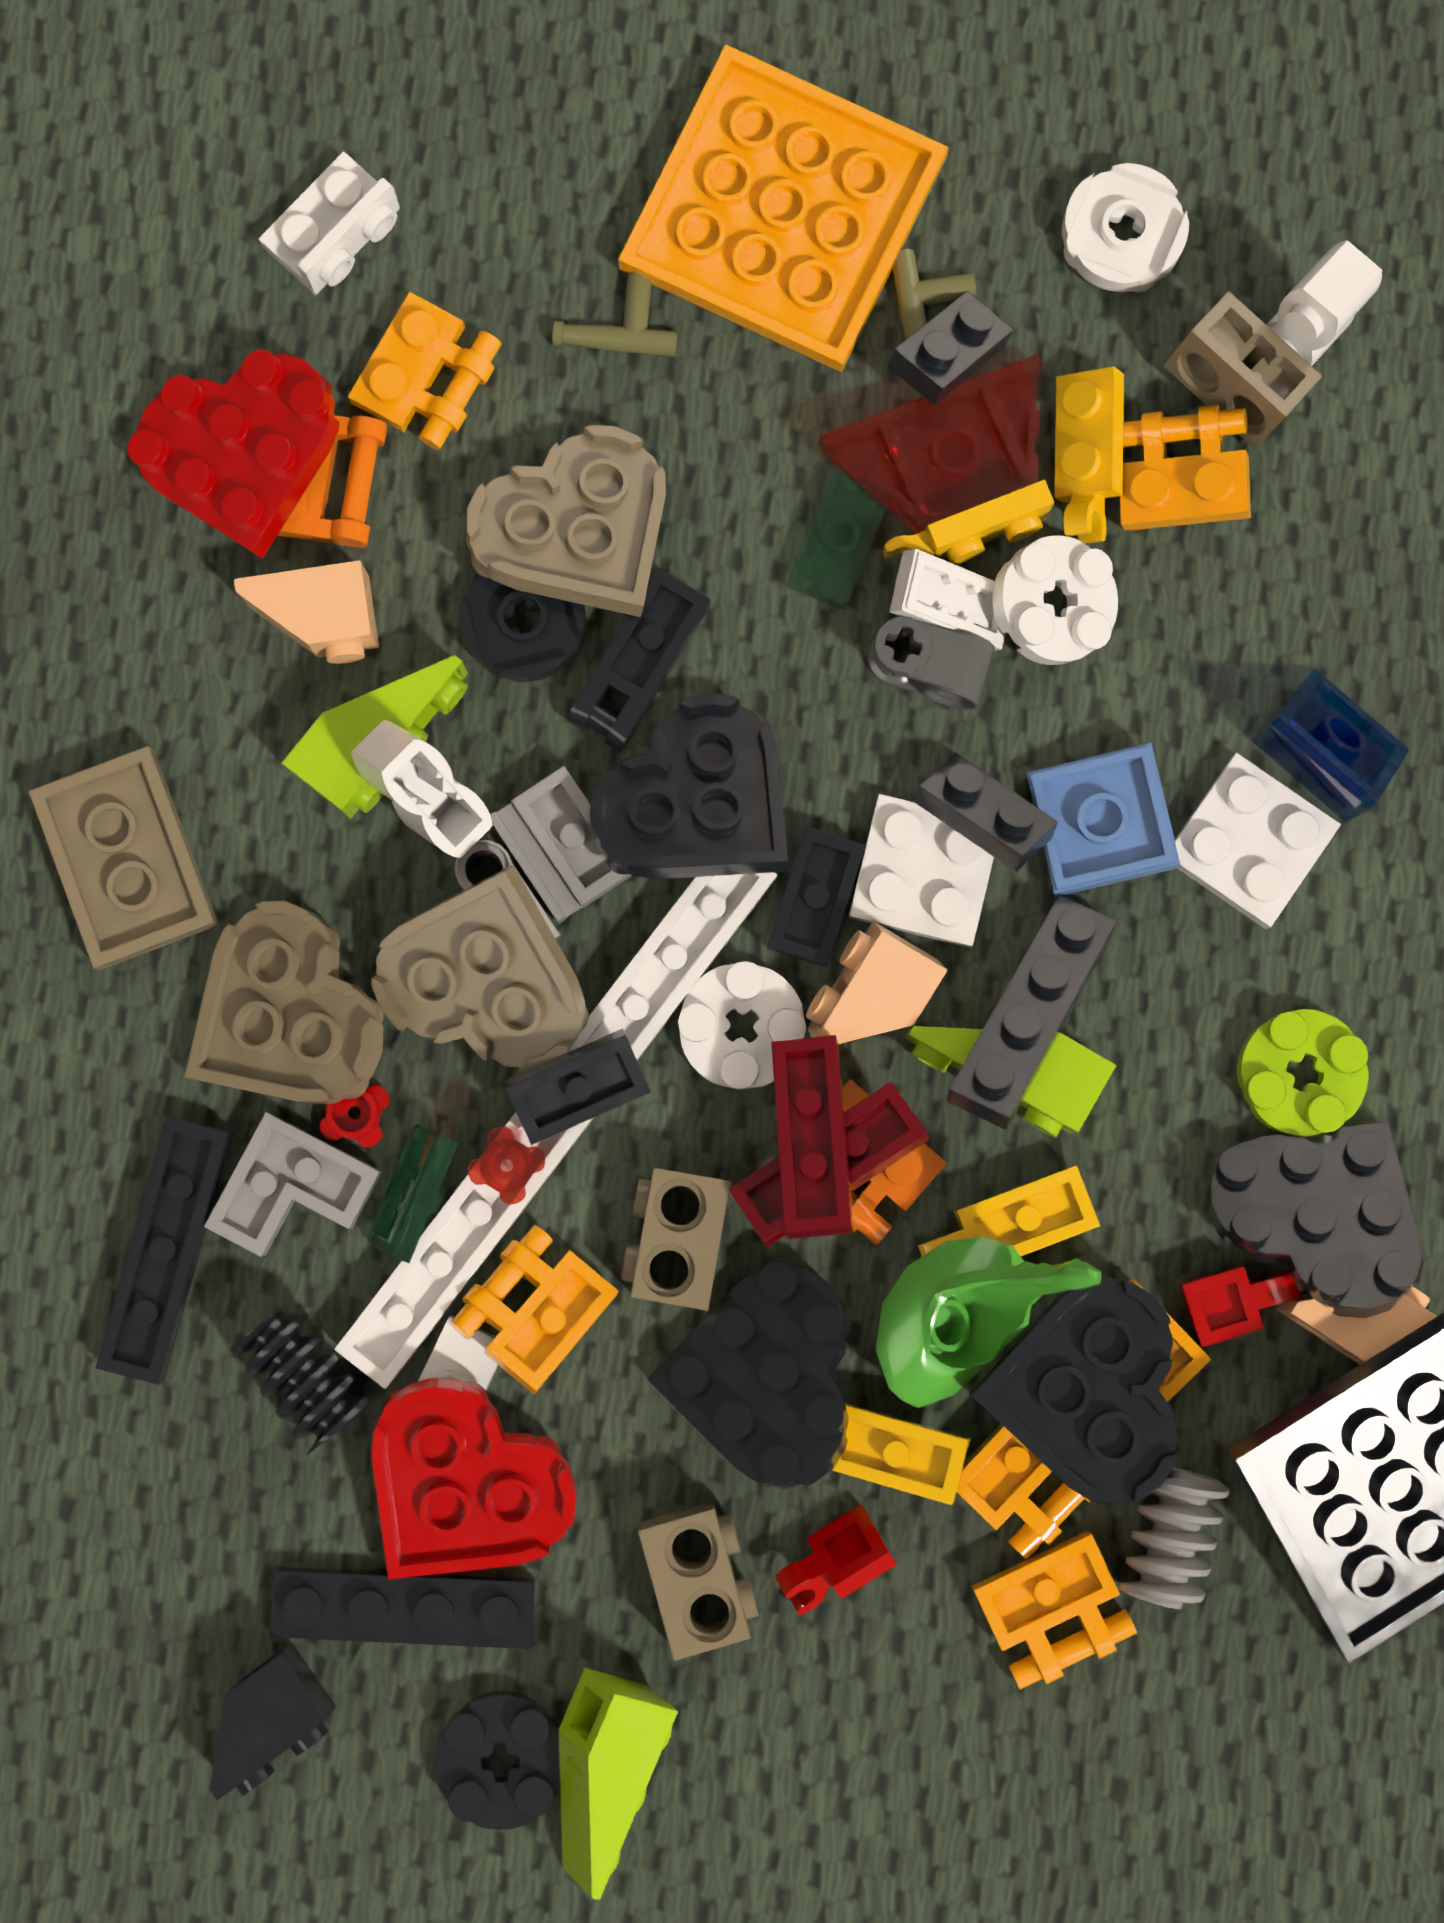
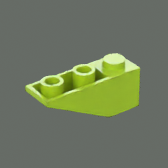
M453 655L323 712L283 760L282 764L348 818L351 819L359 809L364 813L369 812L384 794L373 788L363 779L353 762L351 751L383 720L395 723L426 742L428 734L423 731L425 726L438 710L444 715L448 714L458 704L467 690L468 685L463 682V679L467 676L468 672L463 661L456 655Z
M913 1026L908 1030L904 1038L916 1045L911 1053L912 1056L931 1068L945 1073L949 1065L958 1070L961 1069L983 1029ZM1059 1033L1020 1106L1027 1109L1022 1119L1054 1138L1057 1137L1061 1129L1069 1134L1079 1133L1116 1065L1064 1034Z
M584 1668L559 1727L562 1867L592 1899L600 1900L610 1875L618 1865L620 1850L635 1814L645 1800L646 1788L659 1756L670 1740L672 1725L678 1710L649 1686Z

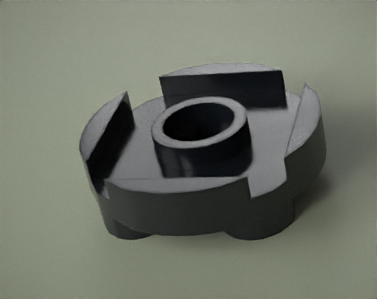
M478 573L475 575L477 579L470 585L467 595L464 593L461 601L459 623L470 653L491 675L514 682L539 681L558 673L578 655L587 624L585 605L515 590ZM519 603H526L530 612H541V619L533 623V630L528 633H520L518 627L508 628L506 625V619L515 615L514 606Z
M491 1691L472 1698L459 1711L453 1714L438 1740L435 1753V1774L440 1791L448 1801L449 1809L456 1818L464 1822H472L486 1829L506 1830L528 1824L534 1818L542 1816L549 1810L560 1789V1726L553 1716L551 1717L543 1707L536 1704L535 1700L525 1694L514 1691ZM494 1743H506L508 1754L519 1755L520 1764L511 1766L506 1777H498L494 1768L484 1766L483 1757L492 1755Z

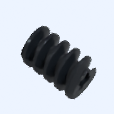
M282 1309L246 1334L229 1351L232 1355H240L250 1351L255 1352L245 1367V1373L248 1376H255L269 1371L270 1376L262 1386L260 1393L263 1397L285 1393L286 1396L277 1408L276 1415L279 1419L298 1413L302 1416L292 1430L291 1435L295 1440L316 1435L317 1439L309 1449L308 1455L361 1415L370 1401V1397L367 1394L347 1399L345 1393L355 1379L353 1374L348 1373L331 1378L329 1373L339 1359V1355L333 1352L316 1357L314 1351L324 1337L322 1332L318 1331L300 1336L298 1331L308 1318V1313L306 1310L285 1315Z

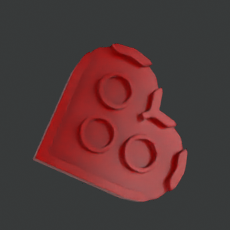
M256 350L245 358L242 366L225 385L204 378L191 380L185 375H176L168 379L162 391L145 408L137 429L129 440L128 454L131 460L138 464L142 477L158 493L263 559L332 448L339 430V421L334 418L335 400L331 394V391L334 390L332 385L307 361L285 353L272 355L266 350Z
M429 1378L409 1384L403 1389L392 1392L387 1397L373 1432L372 1464L388 1580L521 1565L546 1556L549 1553V1547L564 1536L568 1526H572L575 1517L577 1485L571 1467L561 1455L558 1444L546 1436L535 1437L531 1434L504 1432L497 1409L489 1401L488 1394L481 1385L475 1382H461L455 1379Z

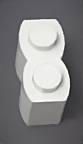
M1348 240L1339 242L1331 247L1286 295L1280 304L1278 312L1266 325L1313 366L1351 324L1355 314L1378 290L1382 279V269Z
M383 720L351 751L353 762L363 779L392 800L398 816L410 829L445 853L462 858L492 827L491 816L483 801L473 791L453 779L451 769L445 758L434 747L395 723Z

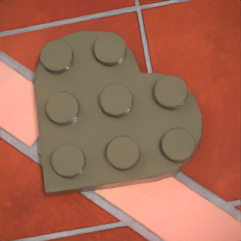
M589 425L584 427L583 434L569 437L559 446L556 442L551 447L542 467L517 465L510 468V474L494 478L485 487L482 483L476 488L467 507L466 544L472 555L471 563L474 570L481 576L491 578L515 590L641 617L666 497V478L663 466L659 469L655 458L642 447L643 440L638 435L616 426Z
M514 864L408 919L380 943L379 947L381 950L376 958V975L372 977L371 986L377 1002L383 1009V1013L402 1032L409 1028L422 1037L436 1038L434 1043L439 1044L464 1038L483 1060L487 1061L491 1057L504 1066L520 1068L518 1072L522 1073L566 1054L573 1047L580 1032L588 1023L589 1014L578 978Z
M265 901L255 904L257 909L246 913L235 926L228 924L223 929L215 947L184 1078L308 1104H334L345 1098L354 1099L361 1096L366 1091L369 1079L373 1076L383 1053L382 1022L384 1015L381 1005L376 1000L369 998L360 987L339 979V935L333 927L326 925L317 914L286 901Z

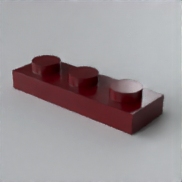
M837 1036L771 1042L785 1235L787 1239L854 1233L840 1053Z
M892 1081L844 1112L851 1192L930 1140L927 1131ZM778 1156L728 1189L766 1248L786 1236L784 1230L780 1160Z

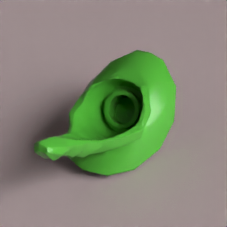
M985 1236L944 1242L908 1265L882 1303L876 1353L889 1389L903 1402L917 1408L953 1396L992 1362L1029 1325L1031 1306L1041 1296L1066 1290H1081L1101 1283V1271L1086 1262H1082L1078 1258L1063 1264H1055L1054 1266L1044 1262L1038 1265L1024 1262L1014 1247Z

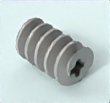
M1173 1467L1164 1484L1153 1492L1160 1497L1159 1504L1138 1506L1137 1512L1153 1522L1154 1525L1151 1530L1132 1531L1131 1538L1148 1550L1146 1555L1126 1556L1125 1563L1140 1573L1141 1579L1140 1581L1120 1582L1118 1589L1138 1599L1173 1609L1188 1610L1183 1604L1202 1602L1205 1597L1204 1590L1192 1582L1189 1577L1208 1576L1212 1567L1207 1561L1195 1554V1551L1214 1550L1217 1547L1218 1541L1214 1536L1202 1529L1201 1526L1220 1524L1224 1517L1221 1511L1207 1501L1209 1499L1228 1497L1230 1489L1215 1478Z

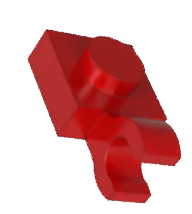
M1237 1265L1178 1283L1197 1343L1200 1347L1262 1330L1264 1326L1258 1310L1302 1297L1301 1291L1296 1288L1287 1269L1249 1282L1245 1267Z
M861 1504L807 1537L806 1539L814 1553L798 1562L787 1565L775 1575V1578L787 1599L790 1598L798 1615H802L816 1608L823 1601L827 1590L831 1586L839 1597L843 1599L890 1570L897 1563Z

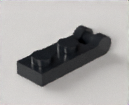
M656 568L648 582L641 617L627 615L572 706L567 721L582 730H585L588 726L606 736L605 743L622 753L709 609L711 599ZM609 689L627 699L619 715L601 705Z

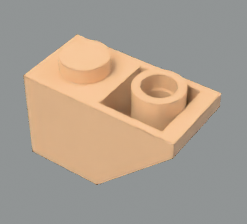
M873 921L866 933L858 930L847 943L840 957V964L845 967L833 987L824 985L815 995L806 1014V1018L811 1020L807 1029L812 1038L836 1035L838 1043L842 1044L912 1026L948 970L935 957Z

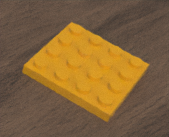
M725 44L618 259L619 269L627 273L636 272L646 277L652 285L842 373L892 271L896 258L903 248L946 160L949 147Z

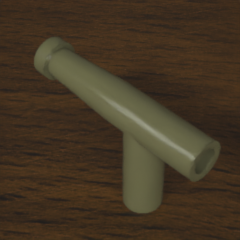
M900 250L892 271L905 339L907 340L926 324L924 306L955 301L966 291L976 298V283L973 273L919 281L914 250Z
M633 272L629 273L627 278L623 326L564 324V321L554 320L552 344L553 346L561 347L563 344L616 352L676 357L678 331L647 329L652 284L646 277Z

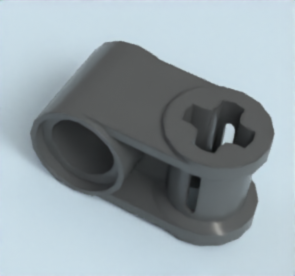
M900 616L888 620L881 626L868 650L867 662L870 672L876 679L887 685L924 695L937 703L947 706L974 710L978 708L995 647L990 641L971 633L947 630L911 617ZM895 640L906 643L904 650L908 656L903 663L893 660L894 649L891 646Z

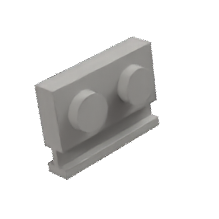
M565 766L511 800L510 804L498 812L494 811L490 814L492 825L559 924L580 908L586 907L632 876L630 874H617L607 866L605 856L596 847L591 830V805Z

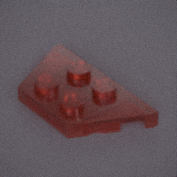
M1037 354L964 381L935 405L925 397H921L821 435L818 442L819 448L825 456L916 534L926 531L929 524L1037 483L1038 455L1035 452V438L1039 434L1040 409H1036L1037 379L1041 375L1042 362Z

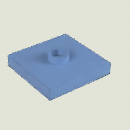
M1151 742L1026 772L1034 806L1058 821L1052 839L1043 846L1055 897L1181 867Z

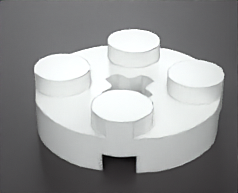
M1132 163L1114 165L1111 171L1100 173L1093 177L1094 174L1090 175L1073 192L1062 222L1061 233L1064 242V256L1069 265L1075 268L1085 280L1099 288L1113 292H1143L1153 287L1157 281L1165 277L1177 263L1188 238L1189 220L1187 211L1183 214L1182 205L1176 198L1178 191L1171 181L1158 171ZM1123 215L1130 216L1135 220L1133 230L1140 233L1141 236L1137 239L1129 238L1127 241L1120 240L1115 237V232L1109 228V221L1119 223Z
M1047 536L1019 549L1012 559L1003 565L994 583L992 596L993 611L996 623L1002 633L1008 632L1012 640L1021 647L1017 649L1018 652L1027 659L1040 664L1059 665L1081 659L1108 642L1118 610L1117 587L1112 576L1113 566L1110 558L1102 550L1091 549L1084 542L1067 536ZM1055 585L1062 590L1067 599V607L1062 609L1061 617L1055 616L1054 606L1044 603L1043 598L1044 593L1054 590Z
M747 961L719 966L699 978L685 996L678 1020L682 1049L692 1067L711 1083L736 1090L763 1087L774 1082L771 1042L803 1039L806 1031L802 1004L793 987L775 971ZM736 1010L739 1014L745 1015L750 1010L752 1012L755 1011L759 1019L753 1026L755 1033L758 1035L757 1038L751 1043H748L742 1037L734 1042L730 1041L725 1035L731 1026L726 1018L728 1012Z

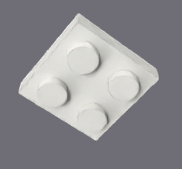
M1235 753L1175 838L1181 867L1178 869L1251 920L1268 929L1276 921L1341 824L1250 761Z
M879 794L848 918L870 924L874 921L886 928L971 948L974 943L994 857L916 803Z

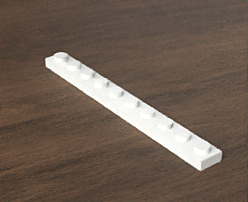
M756 873L695 877L590 1014L586 1027L580 1032L575 1044L568 1052L623 1028L638 1060L682 1003L691 988L705 973L775 881L777 874ZM515 1112L334 1350L384 1389H387L593 1118L531 1145Z

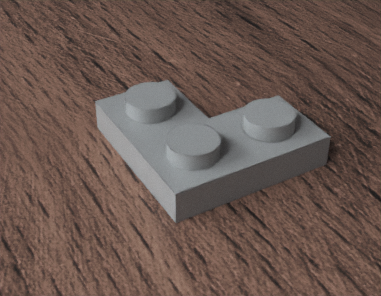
M265 1112L204 1227L260 1257L267 1255L295 1201L347 1229H353L383 1171L270 1112Z

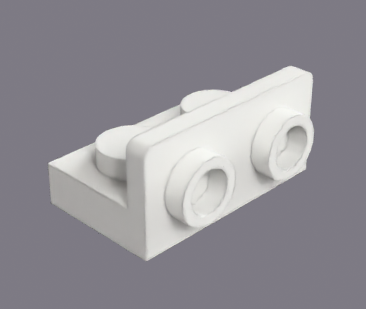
M343 151L264 232L259 241L269 254L311 292L317 295L326 284L335 286L345 279L354 265L355 258L353 256L369 240L378 242L393 228L397 220L396 212L400 209L394 187L384 178L377 182Z

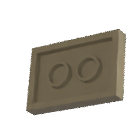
M146 746L29 791L93 969L99 971L219 925L157 756L151 747Z

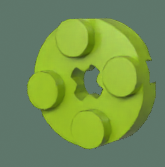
M1300 1009L1277 1014L1256 1027L1245 1040L1237 1062L1239 1087L1242 1088L1244 1099L1249 1104V1109L1256 1119L1271 1130L1281 1134L1307 1137L1333 1132L1350 1119L1362 1104L1369 1079L1367 1067L1368 1051L1363 1041L1354 1036L1347 1025L1332 1015L1312 1009ZM1304 1056H1308L1313 1060L1312 1069L1319 1073L1317 1083H1306L1303 1090L1299 1091L1293 1087L1295 1077L1286 1072L1289 1062L1299 1063L1303 1060Z

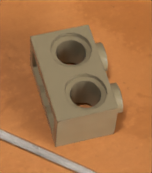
M1229 291L1191 330L1163 365L1205 405L1219 404L1221 410L1245 408L1247 433L1239 435L1254 449L1282 422L1322 377L1316 369Z
M653 1168L652 1180L639 1178L633 1217L644 1218L640 1244L628 1242L621 1281L633 1282L632 1298L708 1311L729 1194L728 1189L730 1188L731 1181ZM675 1186L690 1188L699 1199L700 1208L697 1216L685 1224L671 1222L662 1211V1199L665 1193ZM662 1251L678 1252L687 1262L688 1275L678 1286H661L652 1277L650 1270L652 1259Z
M710 1501L640 1522L638 1533L674 1661L751 1639L748 1619L759 1616L749 1577L736 1580L730 1555L741 1552L731 1513L718 1516L715 1502ZM685 1530H698L708 1537L711 1547L703 1558L696 1561H688L682 1559L675 1552L673 1541L679 1533ZM705 1594H714L721 1597L729 1608L726 1616L715 1624L701 1623L691 1612V1606L697 1598Z

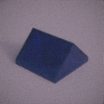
M1315 668L1251 739L1256 746L1345 822L1366 812L1378 802L1409 752V749Z

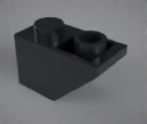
M292 1642L240 1679L226 1694L210 1784V1791L217 1801L235 1787L242 1796L246 1795L275 1772L270 1761L289 1747L298 1756L329 1732L324 1722L331 1715L336 1705Z

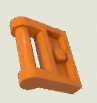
M334 415V418L339 421V430L332 448L277 536L366 548L370 527L365 524L377 448L385 444L388 425L379 419L367 416L349 418ZM338 440L352 442L353 447L341 518L328 520L325 519L337 442Z

